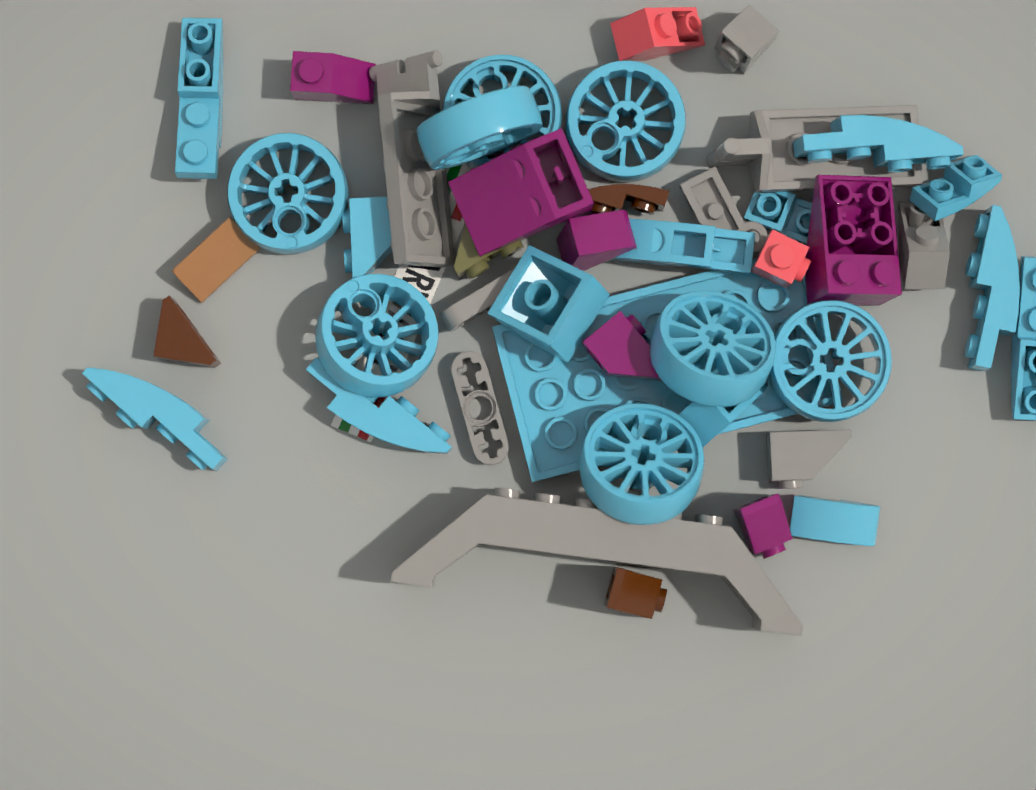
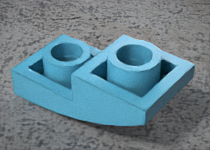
M977 154L951 162V166L945 168L943 178L912 187L910 201L931 219L937 221L962 210L980 199L1001 182L1002 174Z
M754 191L744 219L749 222H758L766 230H775L807 246L812 203L797 198L796 194L791 192L755 193Z
M798 494L794 496L790 532L792 536L808 539L875 546L881 506L848 500L835 501Z

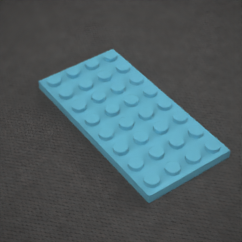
M753 259V260H752V267H753V265H754L756 259ZM710 270L609 296L569 362L538 348L503 324L492 326L531 481L536 482L579 471L581 450L585 436L593 423L601 415L613 408L627 404L643 403L657 405L679 414L692 402L674 392L663 381L607 376L584 349L582 342L619 311L625 317L630 314L635 316L646 330L642 337L650 346L657 320L664 308L673 299L694 291H714L738 298L753 307L763 316L771 327L773 334H775L778 327L790 314L807 305L805 275L801 282L793 280V283L785 289L752 272L750 274ZM814 315L804 320L820 342L823 343L820 317ZM795 327L788 336L790 341L795 339L808 340L799 327ZM793 347L788 354L789 363L797 369H804L808 366L810 358L804 348ZM828 351L827 355L819 359L820 363L826 364V371L830 372L831 368L834 367L831 352ZM784 371L791 387L806 377L805 375L793 376ZM768 375L764 383L768 388L719 434L796 415L797 413L780 399ZM815 376L796 392L797 395L807 403H810L819 378ZM826 381L817 406L820 408L833 405L829 381ZM838 382L839 393H840V400H841V403H842V402H844V401H843V397H842L841 390H840V386H839V382ZM601 447L599 449L601 452H609Z

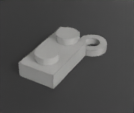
M716 166L679 185L699 225L716 226L719 229L744 232L754 230L759 235V241L754 245L753 254L760 252L768 236L767 230L758 222H744Z

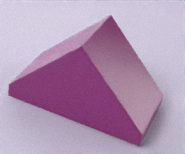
M626 210L569 218L556 239L561 260L582 271L637 248Z

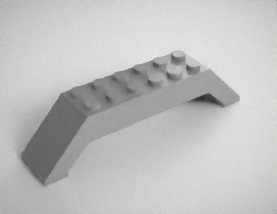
M495 488L494 495L485 494L392 571L391 582L433 587L435 586L436 575L479 544L719 575L753 616L752 628L765 632L802 636L803 625L731 526L722 525L723 517L698 514L695 515V521L693 522L681 520L682 513H680L678 516L662 523L637 525L610 517L588 499L576 498L575 506L559 504L560 496L536 493L535 501L519 499L520 491Z

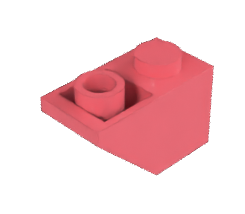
M696 7L643 8L610 23L619 61H646L700 48L705 45L702 23L698 17Z

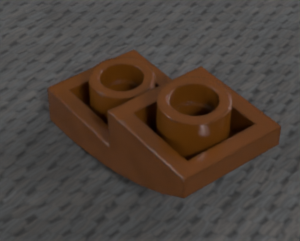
M612 184L588 189L594 202L592 210L589 212L599 214L622 210L624 200L632 202L631 208L646 214H654L655 210L663 212L669 191L635 184Z

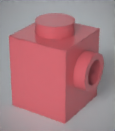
M772 230L768 234L751 272L787 289L793 283V280L802 281L811 260L805 258L809 247Z

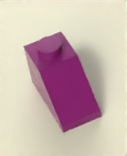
M293 51L290 92L295 100L374 104L375 82L370 77V68L376 66V64L334 53Z
M779 493L765 496L733 509L751 554L755 555L761 552L763 559L785 551L784 543L793 539Z

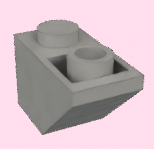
M749 5L721 31L714 48L719 52L717 58L729 70L734 72L738 69L745 74L773 43L779 30Z
M899 202V265L904 289H945L950 248L943 218L934 221L912 202Z

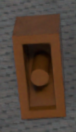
M614 566L604 606L652 619L654 611L662 612L667 589L661 588L662 579Z

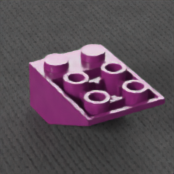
M562 128L526 142L448 182L479 257L565 222L569 218L589 212L594 205Z
M816 176L807 239L809 249L805 258L811 260L805 273L807 304L820 300H840L854 305L880 306L902 295L891 177Z

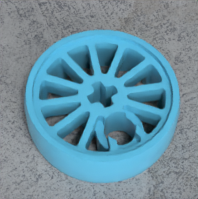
M492 55L470 63L450 83L443 101L442 111L459 104V102L471 99L472 97L462 94L469 84H473L475 97L482 95L479 91L481 84L490 79L498 81L502 89L508 88L507 78L501 71L512 72L516 74L510 87L518 86L521 77H526L535 84L529 89L533 96L540 92L547 100V105H539L537 107L540 114H548L550 117L549 125L547 128L542 127L536 133L543 136L561 128L562 106L554 83L541 68L518 56ZM525 139L519 143L522 145L526 143L527 140ZM509 148L504 149V153L510 151ZM484 157L466 163V165L475 169L491 159Z
M615 61L591 71L579 82L573 91L566 113L567 138L577 159L592 173L615 182L644 180L664 169L678 152L686 128L685 107L676 86L661 71L637 61ZM624 77L626 79L624 101L619 102L609 80ZM633 78L648 83L636 103L630 101ZM599 84L604 86L613 105L612 108L590 94ZM654 88L665 98L664 101L645 110L641 108V105ZM583 101H587L606 114L607 117L581 115L579 111ZM665 108H669L671 111L672 122L645 120L646 117ZM619 114H622L624 117L634 116L632 129L626 125L622 128L617 126ZM579 123L593 124L588 129L586 135H580ZM643 129L671 131L672 134L669 142L663 144ZM603 130V132L609 133L613 137L614 145L607 150L597 149L591 140L593 134L597 131ZM637 138H641L661 153L653 160H647ZM627 142L632 144L641 165L632 167L625 165ZM620 150L619 166L603 161L613 157Z
M514 86L492 91L447 108L425 120L417 127L416 131L425 160L431 169L438 170L466 164L502 151L534 135L543 125L539 109L527 86Z
M279 133L258 140L240 155L229 177L227 199L236 225L248 239L267 251L290 255L311 251L324 244L336 233L343 222L342 215L348 207L349 188L341 164L325 145L306 135ZM293 149L289 173L283 172L276 153L278 150ZM303 150L315 156L300 176H296L300 151ZM267 154L271 155L278 175L275 178H272L256 165L257 161ZM321 162L325 163L330 170L329 175L305 184V181ZM254 170L269 182V188L244 184L249 171ZM335 183L336 193L333 198L308 194L312 190ZM290 184L294 191H298V194L292 195L291 202L286 203L282 196H278V193H283L285 185ZM243 192L269 195L268 199L244 207L242 203ZM307 202L332 205L333 207L329 216L323 219L306 204ZM273 206L272 210L258 226H253L248 220L247 216L249 214ZM288 214H297L302 219L301 227L294 233H285L280 228L281 219ZM308 215H310L321 226L307 235L310 228ZM271 223L277 233L275 238L263 234Z
M385 274L362 275L342 284L325 302L315 329L316 349L322 366L328 375L340 386L361 396L374 398L388 397L407 390L425 374L437 350L438 324L428 300L408 282ZM389 300L402 306L393 317L386 313ZM359 302L366 309L369 307L372 314L360 316L354 312L352 304ZM336 311L342 314L345 323L334 320ZM406 314H410L416 324L399 328L397 325ZM371 331L375 335L382 333L384 335V338L382 339L379 335L372 337L370 333ZM332 332L352 338L336 341ZM419 334L422 344L419 345L399 338ZM358 348L349 359L344 358L340 354V351ZM398 351L418 356L419 360L411 364ZM362 356L367 357L364 372L352 366ZM387 358H389L402 372L392 373ZM374 359L378 361L382 376L374 375L371 372Z
M694 291L673 299L660 314L650 342L652 365L658 376L669 388L688 400L716 407L733 406L751 399L767 380L776 352L773 331L757 310L738 298L714 291Z
M820 300L809 303L790 314L774 334L776 352L774 363L769 373L770 380L780 399L791 410L807 419L819 422H839L853 418L869 409L880 398L888 384L892 368V355L888 338L883 328L872 315L852 303L840 300ZM827 314H835L843 318L835 341L831 340ZM814 315L820 317L823 343L820 342L804 320ZM851 320L862 328V332L846 345H842L843 337ZM795 327H799L808 340L795 339L790 341L788 336ZM866 336L869 337L874 351L857 354L849 353L853 346ZM802 347L808 352L810 360L806 368L797 369L789 363L788 354L791 348ZM828 351L832 352L833 359L839 360V365L831 368L830 372L826 371V364L820 363L819 359L827 355ZM874 358L876 360L875 374L855 367L850 362ZM784 371L793 376L805 375L806 377L791 387ZM846 372L870 380L871 385L864 395L848 377ZM816 376L819 378L811 402L807 403L796 392ZM838 379L844 383L855 397L854 404L847 407L841 406ZM826 381L830 382L833 400L832 409L817 406Z
M636 403L622 405L601 415L593 423L585 436L579 464L581 481L589 499L610 517L637 525L662 523L682 513L695 498L704 471L703 447L693 427L673 411L652 404ZM601 447L609 452H601L599 449ZM597 466L613 467L601 472L598 470ZM677 468H687V473ZM622 477L623 483L619 488L610 484V482ZM666 480L679 485V487L672 489ZM654 485L660 495L650 496L649 488ZM630 488L640 490L641 496L632 495L627 492Z

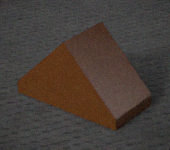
M171 296L163 299L153 356L160 360L216 368L220 365L219 359L177 301Z

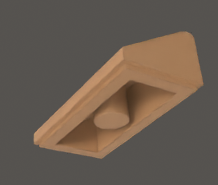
M229 217L172 270V273L203 303L254 256L260 248L248 239L238 228L235 221Z

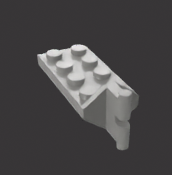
M438 50L407 57L405 62L400 59L370 68V77L374 82H377L379 128L382 135L383 169L386 176L387 209L390 217L391 249L394 264L441 268L454 266L455 264L446 169L435 170L430 168L418 142L416 131L421 123L440 112L437 67L442 65L443 59Z
M917 105L754 110L750 113L748 138L736 139L731 137L726 139L707 156V163L711 167L716 166V168L719 166L748 165L755 193L814 191L817 175L891 177L892 187H915L923 184L922 164H912V170L889 173L887 167H874L872 152L871 157L865 159L847 160V154L832 155V160L827 162L808 163L807 157L794 158L793 141L804 134L831 132L830 123L840 115L882 116L919 125Z

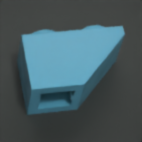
M388 197L349 198V209L344 211L342 221L343 232L351 233V249H344L345 273H352V278L371 274L392 252L390 217L387 209Z

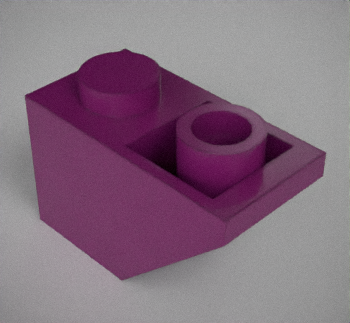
M619 311L582 342L584 349L607 376L662 381L652 365L650 346L642 337L646 330L632 314L625 317Z

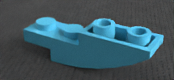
M182 18L177 90L180 97L175 163L177 178L217 179L223 119L224 61L222 18Z
M840 115L830 123L831 132L804 134L793 141L794 158L807 157L808 163L827 162L832 160V155L847 154V160L865 159L871 157L872 152L874 167H887L889 173L912 170V164L926 163L928 170L947 168L951 166V161L964 154L963 146L927 127L904 120L870 115Z
M997 205L990 206L985 210L984 214L979 213L974 227V237L979 238L976 253H970L965 270V275L971 277L969 287L984 290L983 295L977 296L974 304L973 318L978 319L975 334H969L964 356L970 358L968 368L979 371L991 369L998 334L1009 336L1016 332L1019 312L1020 282L1015 244L1001 206Z
M629 218L637 248L610 259L661 266L674 265L750 274L755 233L719 229L716 226Z
M1021 256L1019 312L1016 332L1012 334L1011 350L1012 418L1036 420V256Z
M317 357L307 367L306 370L337 395L327 408L359 430L384 442L410 450L437 454H448L452 450V446L447 443L451 435L433 421L427 427L415 416L420 410L403 396H400L397 401L388 396L378 408L374 405L378 398L352 393L336 383L328 375Z
M87 367L82 373L90 380L86 387L103 402L110 398L119 407L116 415L132 429L137 425L149 429L158 420L160 424L156 429L173 444L179 439L190 449L186 456L203 471L208 466L212 470L218 471L228 460L227 457L199 433L209 420L174 394L144 380L111 370Z

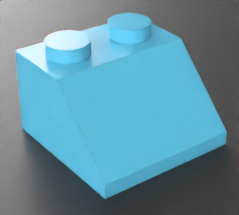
M529 245L487 314L538 348L569 362L608 298L609 293L592 275Z

